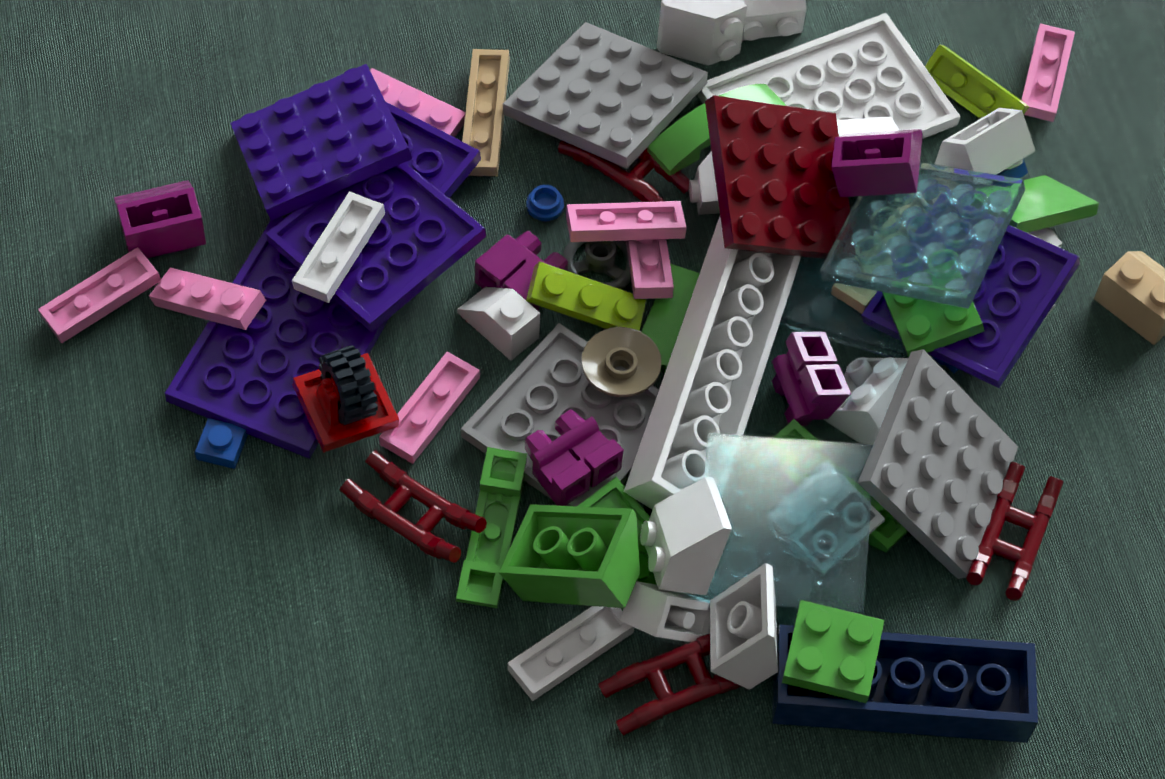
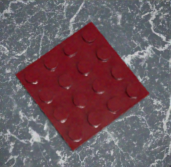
M716 95L707 99L705 107L724 248L849 261L857 257L848 197L839 196L831 167L835 137L839 136L836 113Z

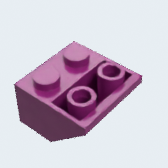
M922 129L851 133L835 137L831 167L839 196L854 197L917 193Z
M188 180L114 197L128 253L138 247L146 258L206 245L202 215L194 188Z

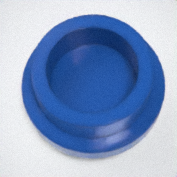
M540 185L534 188L528 195L526 208L533 218L540 221H551L562 214L564 199L555 187Z

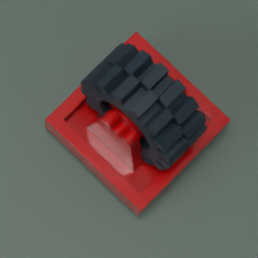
M353 345L321 355L319 357L320 364L318 370L293 378L292 386L323 453L388 431L399 425V417L369 354L360 355V351L355 349Z

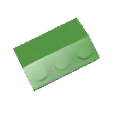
M530 504L499 574L522 601L625 608L640 574L636 513L633 509Z

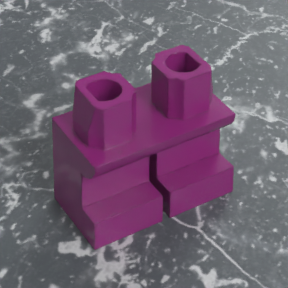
M530 231L524 232L516 239L507 234L475 260V283L481 288L514 289L526 300L534 266L539 261L568 271V261L558 252H552L544 261L536 256L541 252L542 243ZM530 303L537 311H539L540 306Z
M792 332L785 341L789 350L787 354L779 355L771 361L776 372L771 382L775 392L785 396L789 407L784 414L788 424L795 419L800 425L807 426L812 420L829 419L851 395V392L839 364H835L837 358L826 332Z
M572 409L559 416L555 421V429L561 436L554 441H551L543 430H537L525 439V450L533 461L532 474L557 506L568 505L589 491L590 486L594 488L622 468L624 449L614 439L609 441L599 431V426L593 416L584 420Z

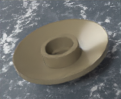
M613 327L600 331L587 342L582 353V369L589 383L600 392L615 397H631L643 393L656 382L661 370V355L656 344L646 334L632 328ZM622 366L627 370L619 371L614 368Z

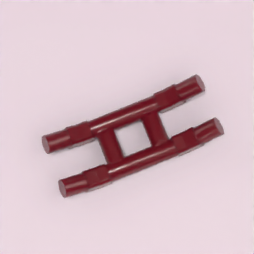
M565 141L559 143L558 151L560 154L573 157L574 160L595 168L631 191L642 202L665 201L651 184L643 180L653 168L655 172L662 175L668 182H671L683 194L689 190L690 179L681 170L669 176L647 152V148L638 156L640 161L630 172H627L613 162Z
M376 450L368 456L365 463L374 469L387 484L396 489L389 499L382 504L380 500L372 496L367 490L364 491L350 478L339 489L362 513L371 519L378 520L417 545L426 554L437 559L443 558L450 562H457L461 556V549L458 546L447 543L444 539L430 533L443 517L447 522L458 528L469 529L477 533L483 532L487 525L484 517L473 514L470 510L462 508L456 503L452 504L409 477L406 472L398 468L392 461L389 462ZM411 497L429 508L416 524L397 514Z
M1010 462L1003 480V488L997 495L990 523L987 525L981 543L978 546V556L972 560L966 577L971 585H980L993 554L1015 562L1016 564L1006 589L1007 598L1013 601L1020 600L1023 595L1046 528L1064 484V481L1058 478L1048 477L1034 515L1012 507L1013 499L1026 468L1016 462ZM1005 521L1028 529L1022 548L999 539Z
M710 634L696 638L693 642L643 662L631 664L617 671L615 675L598 683L605 698H608L623 689H628L637 683L645 681L647 678L657 699L634 709L630 714L616 720V724L623 736L642 726L645 727L667 714L714 695L738 689L741 686L719 675L711 677L702 657L710 654ZM686 663L696 685L673 693L663 671Z

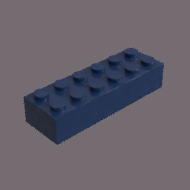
M779 625L777 633L778 672L773 675L772 724L1028 743L1038 723L1034 643L882 632L867 703L782 683L795 625Z

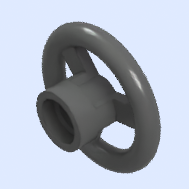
M626 241L569 242L563 251L562 256L568 261L569 272L578 275L590 271L605 273L614 281L604 284L618 289H623L631 282ZM586 244L585 260L573 263L576 251ZM616 246L622 250L626 257L625 271L615 265Z

